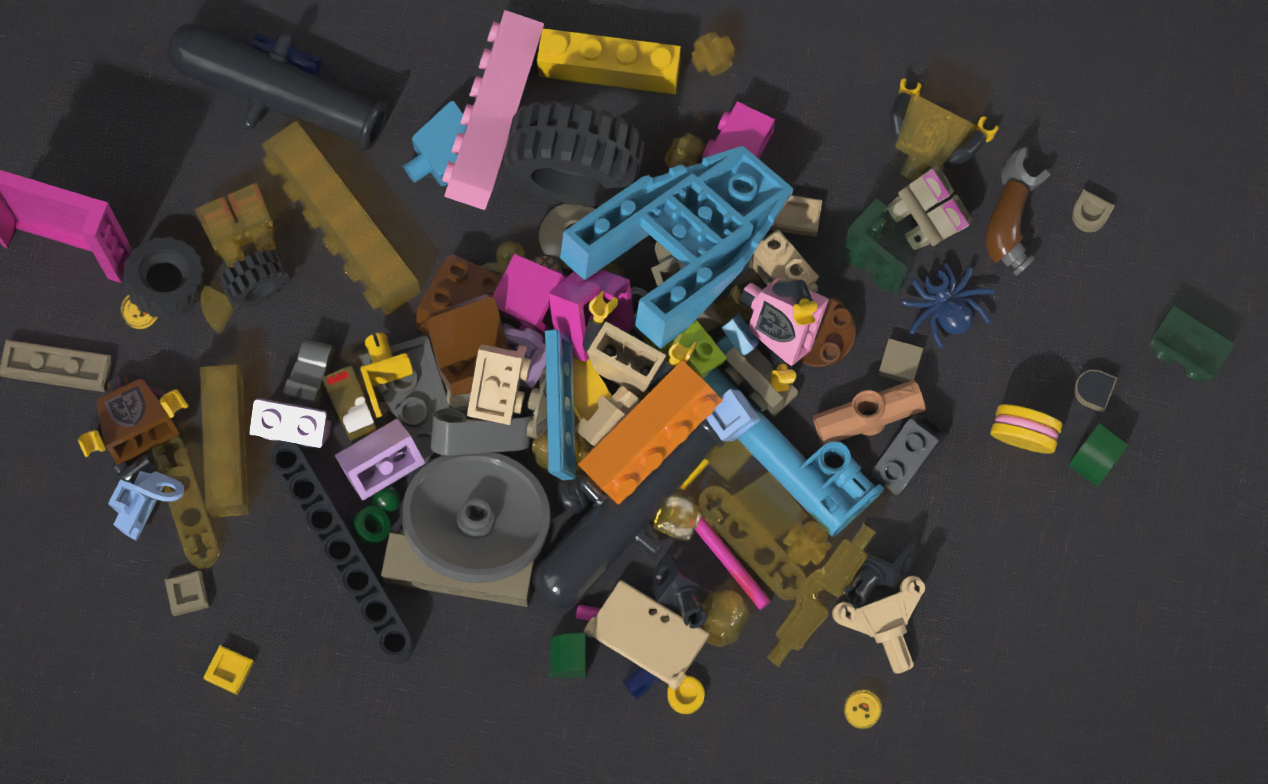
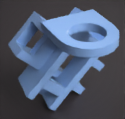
M140 471L134 484L120 479L108 503L118 513L113 525L122 533L137 541L156 501H176L180 499L184 494V486L176 479L156 471L152 474ZM164 486H170L176 490L172 493L161 492Z

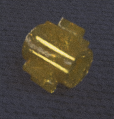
M715 32L702 36L694 43L696 51L691 53L693 55L691 60L699 73L707 69L710 76H716L732 66L731 58L735 56L733 53L735 48L728 36L720 39Z
M797 521L783 540V543L788 545L787 553L791 560L803 566L811 561L818 566L832 546L831 543L827 542L828 534L825 528L812 521L805 523L804 526Z

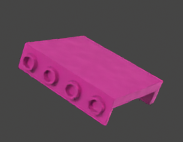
M0 170V243L3 247L8 248L15 229L26 231L93 252L107 278L116 282H122L124 269H126L125 262L131 256L133 249L108 202Z

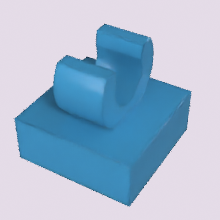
M738 313L721 327L726 335L716 345L724 355L734 347L742 356H745L760 341L750 332L747 323Z

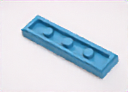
M555 329L545 331L549 473L561 480H571L576 477L572 339Z

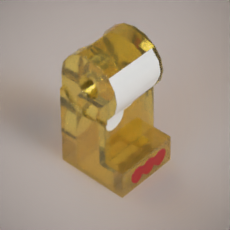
M352 365L321 377L350 441L377 431Z

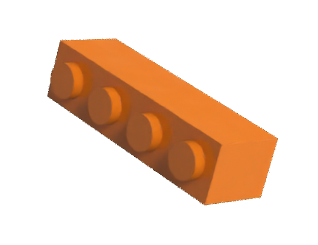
M682 360L578 465L619 505L627 496L634 492L636 487L653 470L661 465L662 461L679 444L687 439L688 435L705 418L713 413L714 409L723 400Z

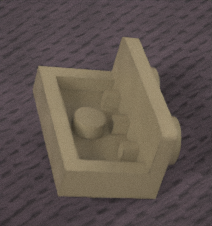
M734 347L725 354L726 360L724 361L725 369L723 372L734 385L738 387L741 384L749 392L748 398L761 412L766 410L774 418L797 397L798 391L791 383H788L790 386L789 391L777 392L769 384V376L774 371L773 366L756 347L745 356H742Z

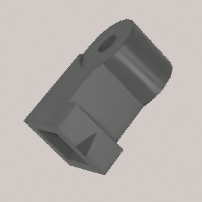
M309 338L304 339L297 363H295L290 379L287 380L283 391L287 403L319 409L334 358V345Z

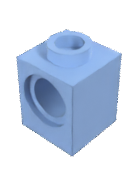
M729 389L720 396L723 401L706 418L722 441L731 442L761 420L741 391Z

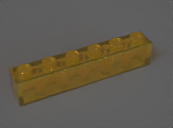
M297 121L262 144L266 155L262 161L273 176L279 173L285 181V184L282 185L285 193L293 203L297 200L300 201L305 208L302 214L313 229L319 226L325 234V237L322 238L325 246L333 256L338 253L346 262L342 265L344 271L353 283L358 280L366 289L363 295L374 310L380 307L383 313L388 316L421 293L416 277Z

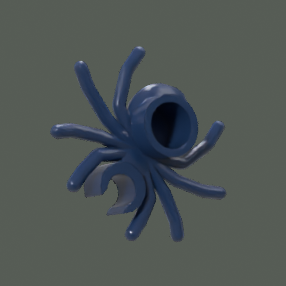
M947 263L943 264L946 274L940 270L937 273L938 279L942 282L940 286H933L928 276L925 280V290L917 279L912 280V284L920 296L929 301H909L903 299L901 303L908 307L930 308L926 309L913 323L909 330L910 334H915L920 324L932 314L930 318L932 336L938 347L943 348L944 343L938 334L937 319L940 326L949 333L963 334L967 332L972 325L973 315L966 304H969L978 311L986 324L991 323V319L984 308L973 299L963 297L977 294L992 295L995 293V290L992 288H977L960 292L972 276L973 268L971 266L967 267L964 277L957 286L953 271Z

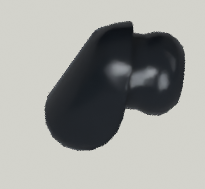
M146 453L131 465L128 460L118 465L115 462L111 466V472L115 475L114 480L116 483H119L121 479L134 484L140 471L151 473L158 468V464L151 454Z

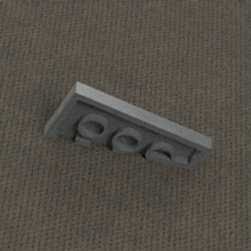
M428 335L390 346L393 357L404 353L408 354L413 374L376 386L395 418L400 421L410 434L425 461L424 465L443 456L435 453L430 448L434 412L439 409L450 408ZM369 353L359 356L363 366L372 364Z

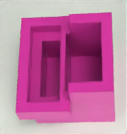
M514 254L493 294L499 315L508 323L520 327V331L529 328L538 332L544 337V343L545 331L551 330L553 326L549 292L567 276L552 267L548 269Z
M602 269L586 280L574 271L549 292L553 329L559 330L572 339L574 358L585 362L589 359V356L584 351L582 344L589 318L593 315L589 309V304L602 290L604 291L603 300L606 304L614 296L618 299L617 307L605 318L607 322L626 333L635 326L630 280Z

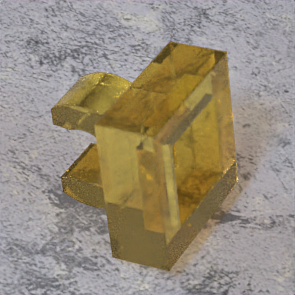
M673 495L657 513L653 528L678 540L689 541L692 530L698 527L701 513L698 512L700 507Z

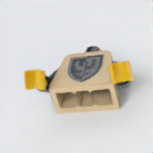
M602 290L589 304V309L593 315L590 316L582 344L583 349L588 354L594 370L601 376L619 386H624L638 396L645 390L652 391L682 360L685 363L689 360L696 347V342H693L690 348H685L679 343L683 334H679L669 349V356L666 357L660 351L607 322L605 318L617 307L618 299L614 296L606 304L603 300L604 291Z

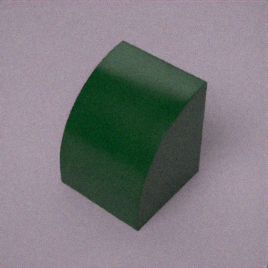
M1099 423L1074 456L1069 466L1098 487L1129 445Z
M585 633L563 634L549 639V678H586Z

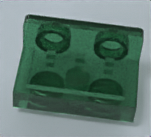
M1175 305L1149 342L1151 346L1155 347L1152 351L1154 355L1169 364L1174 359L1185 366L1183 373L1199 383L1203 379L1211 382L1236 344Z

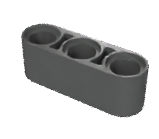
M523 405L521 414L514 413L510 425L467 416L468 407L444 408L434 412L430 448L437 454L454 456L524 450L530 445L531 437H527V427L531 416H534V411L526 405Z

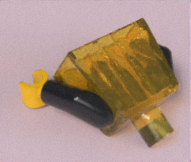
M903 78L901 80L899 94L889 113L891 137L896 142L895 148L909 155L899 174L914 181L923 174L927 165L934 167L937 164L941 171L944 168L953 169L972 158L986 142L991 141L998 130L997 125L991 131L984 129L982 126L987 117H981L978 124L974 125L920 97L921 83L918 82L916 89L908 90L905 88L907 79Z

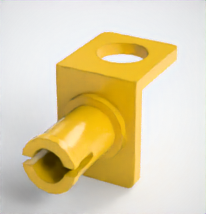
M376 333L380 344L379 347L376 346L373 334L366 338L365 345L368 348L372 364L360 367L376 417L382 415L373 387L413 374L408 354L404 353L393 357L388 337L385 333Z

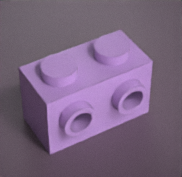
M398 419L335 455L348 480L362 500L425 464L413 439Z

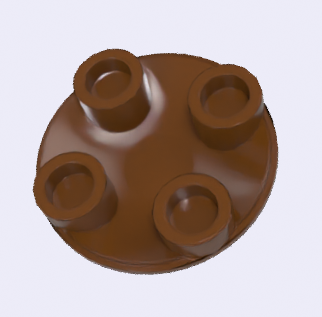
M827 296L824 297L829 300L811 351L800 359L801 362L813 367H827L841 361L850 352L856 336L855 321L849 309L840 301Z

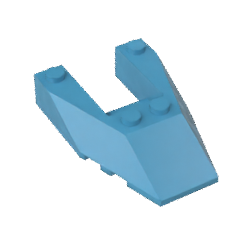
M740 146L705 157L702 163L690 167L679 165L670 168L669 173L651 178L647 175L641 177L563 232L560 259L586 280L645 237L651 235L686 266L639 300L635 326L661 349L676 338L677 335L687 330L744 269L792 195L793 188L744 146Z

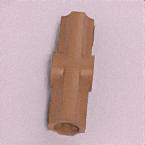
M915 380L878 393L871 390L862 391L853 398L852 402L813 415V421L820 441L825 445L828 442H838L861 433L868 436L876 435L885 428L886 424L926 410L918 384ZM869 410L876 412L875 414L869 416L862 414L865 411Z

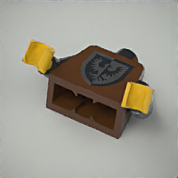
M117 376L108 383L110 393L99 398L96 403L98 413L93 418L90 431L82 434L78 438V442L85 457H88L93 451H105L106 446L118 465L180 435L171 418L181 408L186 409L189 406L177 389L168 392L158 386L149 388L142 379L129 383L128 378L125 376Z

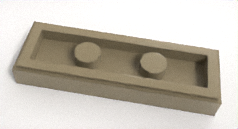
M6 340L0 364V376L106 392L113 358L107 354Z

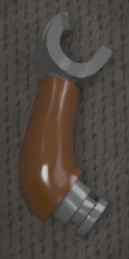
M1028 147L1015 151L1002 168L1001 179L1004 188L989 220L985 236L988 256L995 264L1001 260L1007 267L1012 265L1015 268L1013 273L1016 276L1035 259L1032 254L1028 257L1024 253L1027 249L1020 243L1024 238L1020 233V224L1028 192L1037 188L1051 175L1046 169L1037 177L1028 175L1023 167V162L1028 159Z

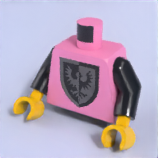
M777 278L763 290L750 283L745 287L740 296V301L754 310L748 327L750 332L762 342L770 354L774 371L769 376V384L777 392L789 391L790 386L788 383L795 381L796 373L790 367L811 351L829 300L809 290L806 282L802 279Z

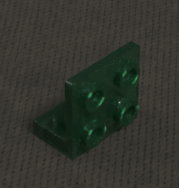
M876 198L848 228L843 252L846 254L845 257L851 265L859 270L864 268L874 276L873 281L878 287L886 292L891 290L898 295L903 289L908 268L878 244L883 236L881 230L887 223L884 220L887 206Z

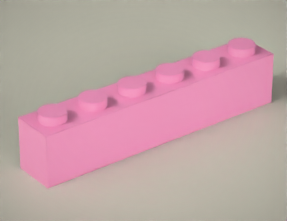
M504 10L500 23L493 21L487 41L493 43L491 50L484 49L478 67L485 71L482 78L475 77L469 95L476 99L473 106L466 105L460 123L467 127L464 134L457 133L451 153L457 154L455 163L448 161L442 179L443 182L448 183L444 197L483 210L486 209L506 148L512 118L518 110L544 23Z

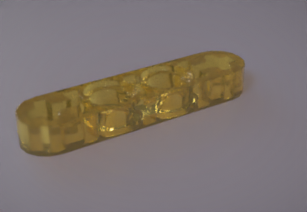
M176 436L153 447L152 453L158 464L157 470L159 473L173 479L181 475L187 476L190 479V486L183 496L176 501H168L186 557L197 568H209L219 558V546L187 449L182 440ZM167 444H171L173 448H179L174 451V457L179 467L172 468L166 455H160L165 452ZM170 486L163 487L165 493L173 492ZM191 508L199 510L201 512V519L198 524L191 527L182 524L181 517L186 510ZM199 533L204 545L212 548L206 551L207 557L201 559L198 554L193 555L198 550L193 535Z
M711 486L703 490L698 501L699 512L702 517L777 596L784 600H795L800 597L806 584L805 574L802 569L725 489ZM711 497L714 500L719 497L722 498L721 508L728 515L731 509L735 513L729 515L724 524L721 525L719 521L723 519V515L716 508L710 511L707 509V498ZM733 522H745L750 528L748 536L744 539L732 537L729 533V526ZM760 547H768L773 551L775 559L769 565H760L754 559V552ZM783 561L786 565L781 567V572L788 578L793 575L797 577L795 583L797 589L793 590L791 587H788L784 590L781 588L783 583L782 577L777 572H775L772 578L768 574L774 571L779 563Z

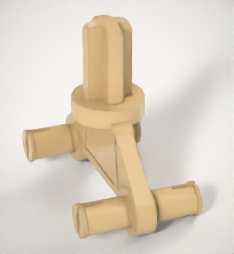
M908 576L902 580L899 586L901 592L856 609L853 605L846 602H840L832 609V617L836 623L874 637L876 643L882 642L894 673H902L913 667V661L903 634L907 632L905 625L908 624L912 612L925 591L924 583L915 576Z

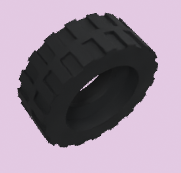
M155 237L150 241L145 240L140 243L139 247L131 251V256L125 262L127 295L129 294L130 302L133 305L135 304L140 312H145L155 318L156 316L163 317V319L170 318L171 316L178 317L183 315V312L190 311L194 308V304L199 302L201 291L203 292L204 289L202 260L200 255L196 254V250L192 246L185 244V241L175 240L173 237ZM170 263L181 271L182 281L172 291L159 292L149 286L146 279L148 271L156 264Z

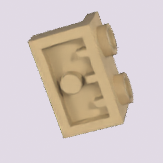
M483 344L480 345L467 416L510 425L514 413L521 414L525 392L519 391L521 380L527 381L531 365V359L525 358L527 346L519 345L516 352Z

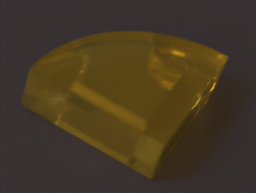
M204 285L201 293L203 315L210 327L221 334L235 307H232L226 295Z

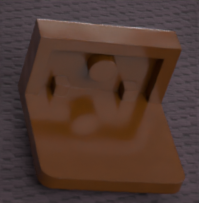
M456 255L447 256L417 306L416 329H419L425 336L428 335L430 338L426 325V318L429 314L485 294L493 296L503 276Z
M485 294L434 312L426 318V325L440 376L453 396L471 393L478 350L481 344L511 350L506 342L496 300L491 294Z

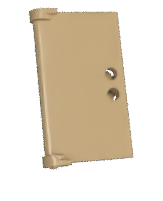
M622 580L619 581L597 616L591 618L583 632L588 637L597 639L665 681L674 690H677L685 679V672L710 635V633L700 627L692 629L689 625L686 626L682 616L657 603L654 599Z

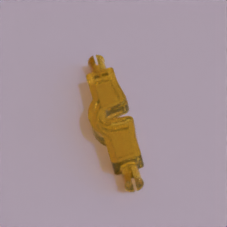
M863 523V526L851 542L844 539L826 565L814 571L805 579L797 593L796 606L776 632V637L780 641L770 655L767 656L768 660L780 667L791 649L801 650L812 633L828 617V610L817 599L818 592L825 589L837 597L844 594V588L850 584L854 575L867 558V554L863 550L876 534L874 530Z

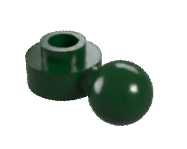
M388 485L373 494V506L366 507L354 515L351 528L359 542L365 545H374L388 536L391 525L386 513L395 511L401 501L400 493L394 486ZM364 523L370 525L371 533L367 531Z

